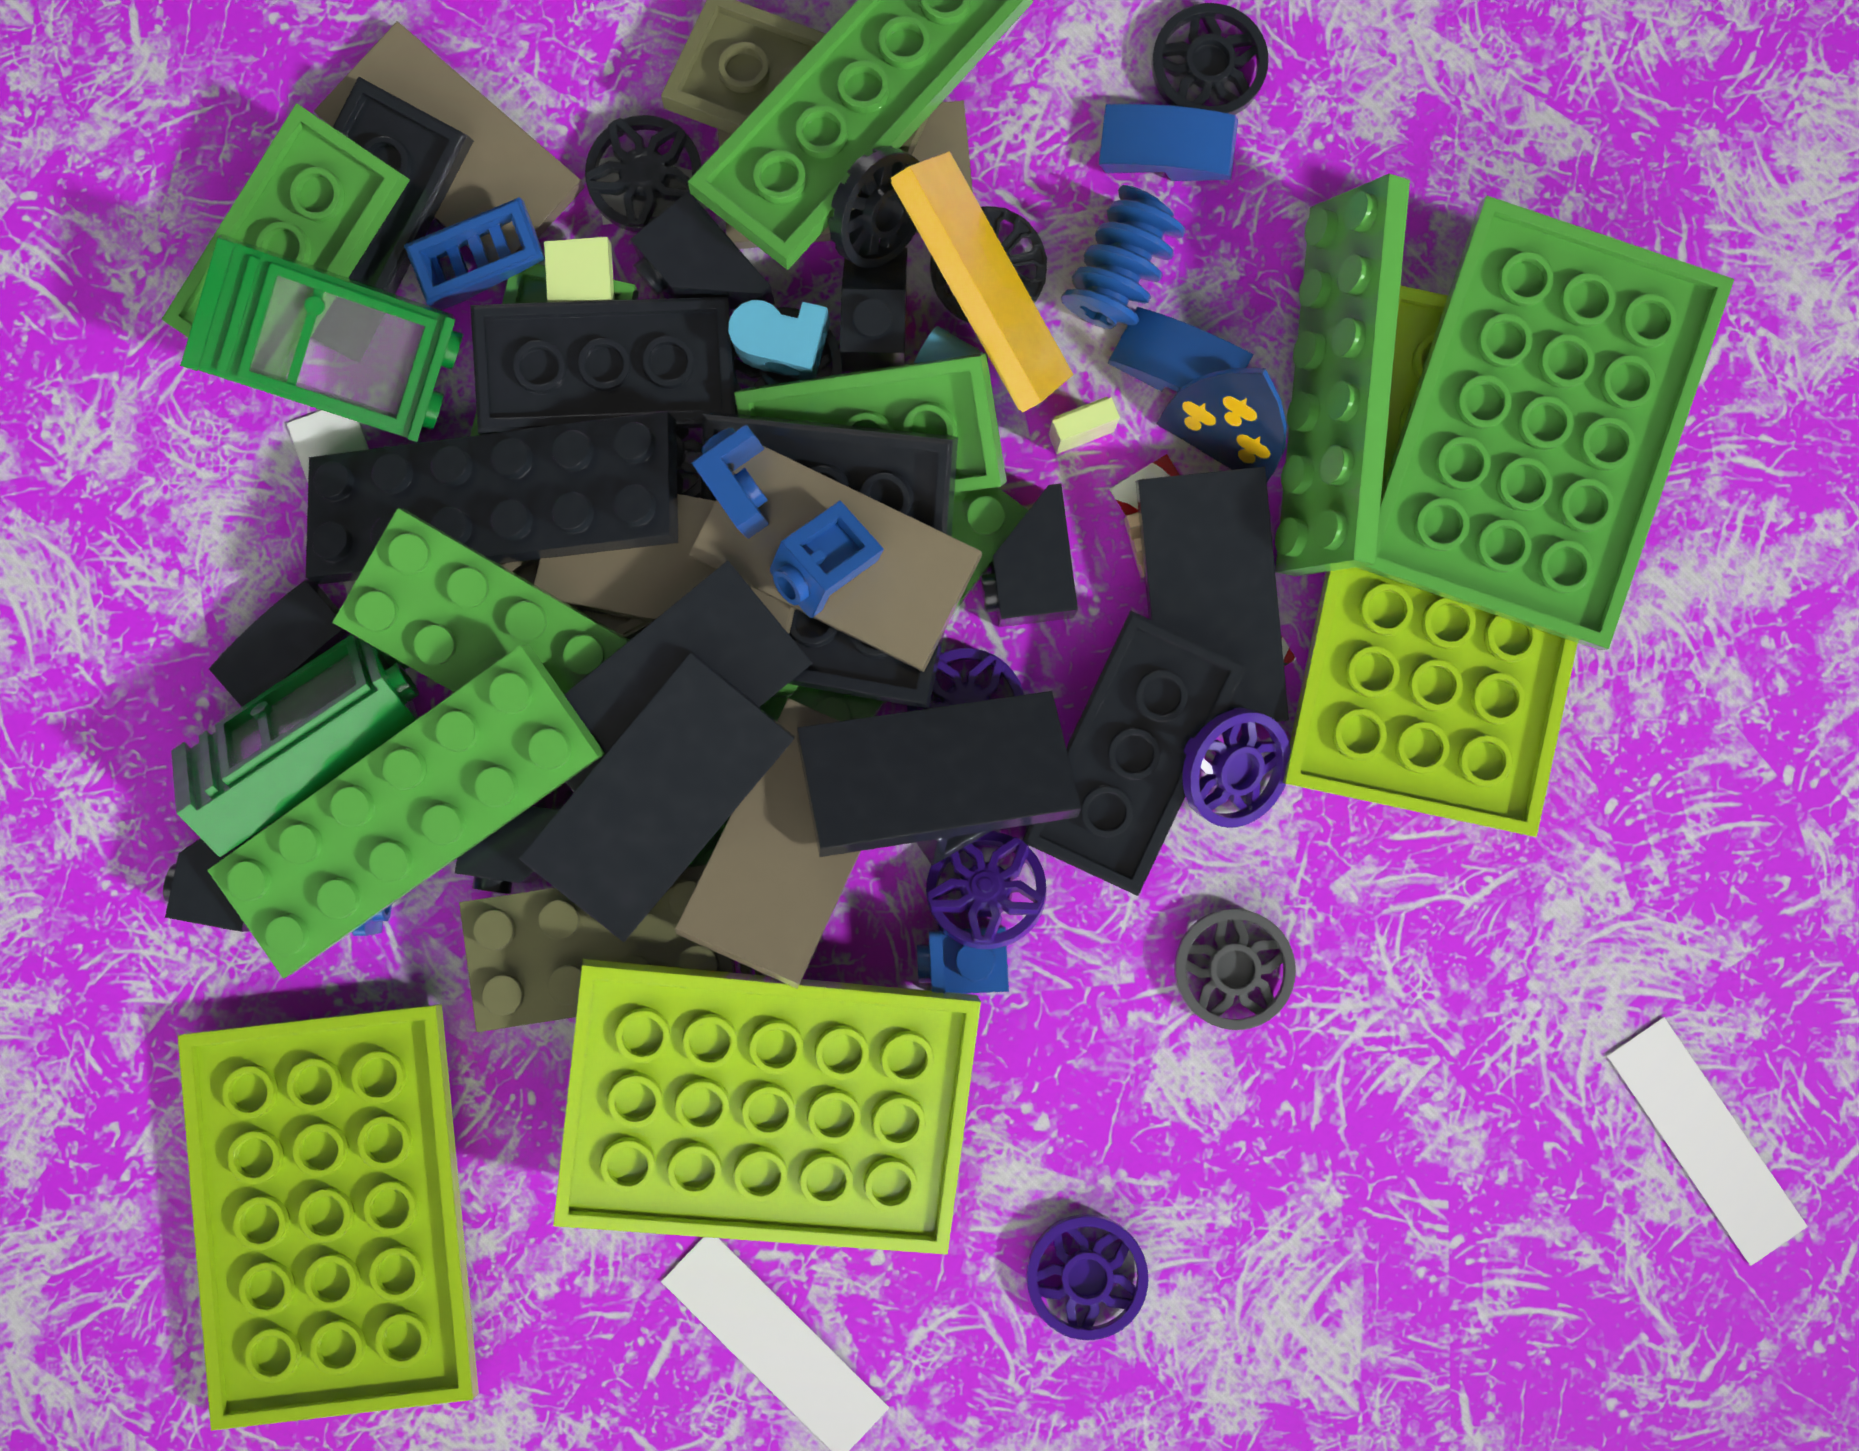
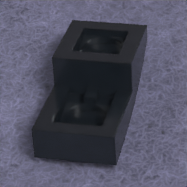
M306 579L250 625L220 655L209 670L242 707L336 645L347 633L346 630L332 623L340 609L318 584Z

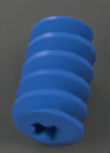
M1122 185L1118 189L1120 200L1114 201L1107 210L1109 222L1102 223L1096 230L1095 238L1098 244L1091 245L1086 249L1083 256L1087 267H1079L1074 272L1072 283L1076 289H1067L1061 296L1062 303L1069 311L1080 319L1104 329H1112L1117 323L1131 326L1137 325L1140 319L1127 306L1128 302L1134 301L1146 304L1151 299L1150 293L1139 284L1140 279L1158 282L1163 276L1162 272L1150 260L1152 257L1163 260L1172 259L1174 251L1162 240L1163 236L1180 239L1186 233L1185 227L1174 218L1171 209L1158 198L1144 190L1128 185Z

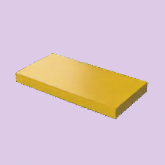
M950 151L905 168L891 177V184L1015 405L1023 413L1044 401L1074 374Z

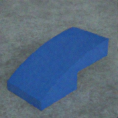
M1106 104L1099 165L1105 173L1165 172L1171 181L1232 180L1238 119L1233 114L1190 107L1153 104Z
M1137 307L1135 313L1140 320L1135 326L1127 325L1108 360V364L1163 392L1166 386L1178 393L1184 385L1204 374L1230 368H1247L1254 354L1195 326L1155 311Z

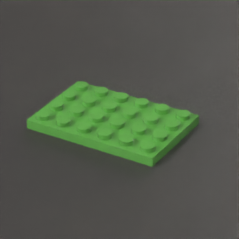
M1486 195L1479 203L1382 487L1375 564L1356 568L1597 650L1609 649L1734 279Z

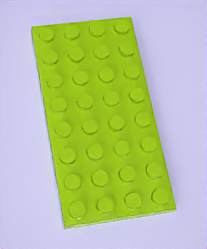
M1400 285L1382 487L1448 295ZM1356 567L1328 571L1325 573L1290 738L1291 752L1283 783L1537 837L1578 643Z

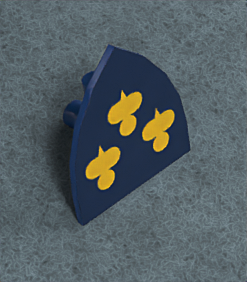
M1230 368L1204 374L1184 385L1168 403L1157 422V425L1231 470L1265 467L1267 482L1275 472L1286 448L1287 423L1281 398L1266 368Z

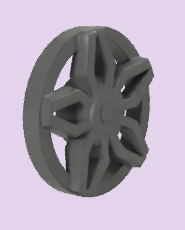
M1226 909L1204 916L1188 929L1176 951L1174 976L1183 1001L1195 1015L1219 1028L1245 1030L1266 1023L1284 1007L1294 987L1296 965L1289 941L1273 922L1251 911ZM1228 920H1232L1238 939L1236 943L1227 944L1224 939ZM1243 920L1261 927L1273 940L1255 941L1250 947H1247L1249 935ZM1217 923L1214 937L1218 946L1217 950L1208 944L1192 945L1205 929ZM1279 949V953L1261 965L1257 955L1260 950ZM1188 954H1206L1211 957L1208 968H1200L1188 961ZM1283 963L1282 983L1274 998L1268 982L1261 979V975L1270 974ZM1186 970L1199 978L1210 977V981L1202 986L1199 1001L1195 999L1189 988ZM1256 986L1259 988L1267 1006L1265 1008H1262L1248 998L1247 993ZM1217 988L1224 992L1223 999L1210 1011H1207L1206 1008L1211 991ZM1235 995H1238L1241 1005L1255 1013L1252 1016L1240 1019L1219 1017L1233 1005Z

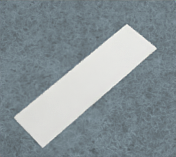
M1665 1017L1607 1055L1750 1266L1808 1227Z
M703 1237L661 1281L831 1451H849L890 1408L719 1238Z

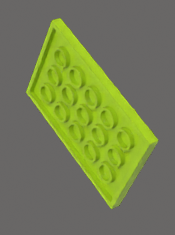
M583 959L553 1226L948 1255L981 1006L979 997L972 994L937 993L928 990L802 979L797 989L775 978L764 975Z
M442 1004L177 1035L211 1431L473 1400L479 1394Z

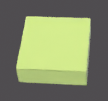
M608 237L544 241L547 302L614 300L612 250Z
M1104 397L1055 416L1048 435L1056 455L1113 433L1120 416L1112 397Z

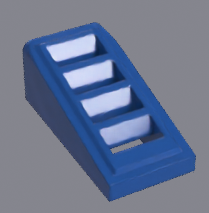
M520 197L404 245L426 304L439 310H445L464 302L545 260V255L527 208ZM511 221L523 249L514 254L511 253L502 230V226ZM489 233L499 256V260L492 263L489 262L481 241V237ZM468 244L478 267L468 272L460 248ZM447 255L456 275V278L448 281L439 260Z

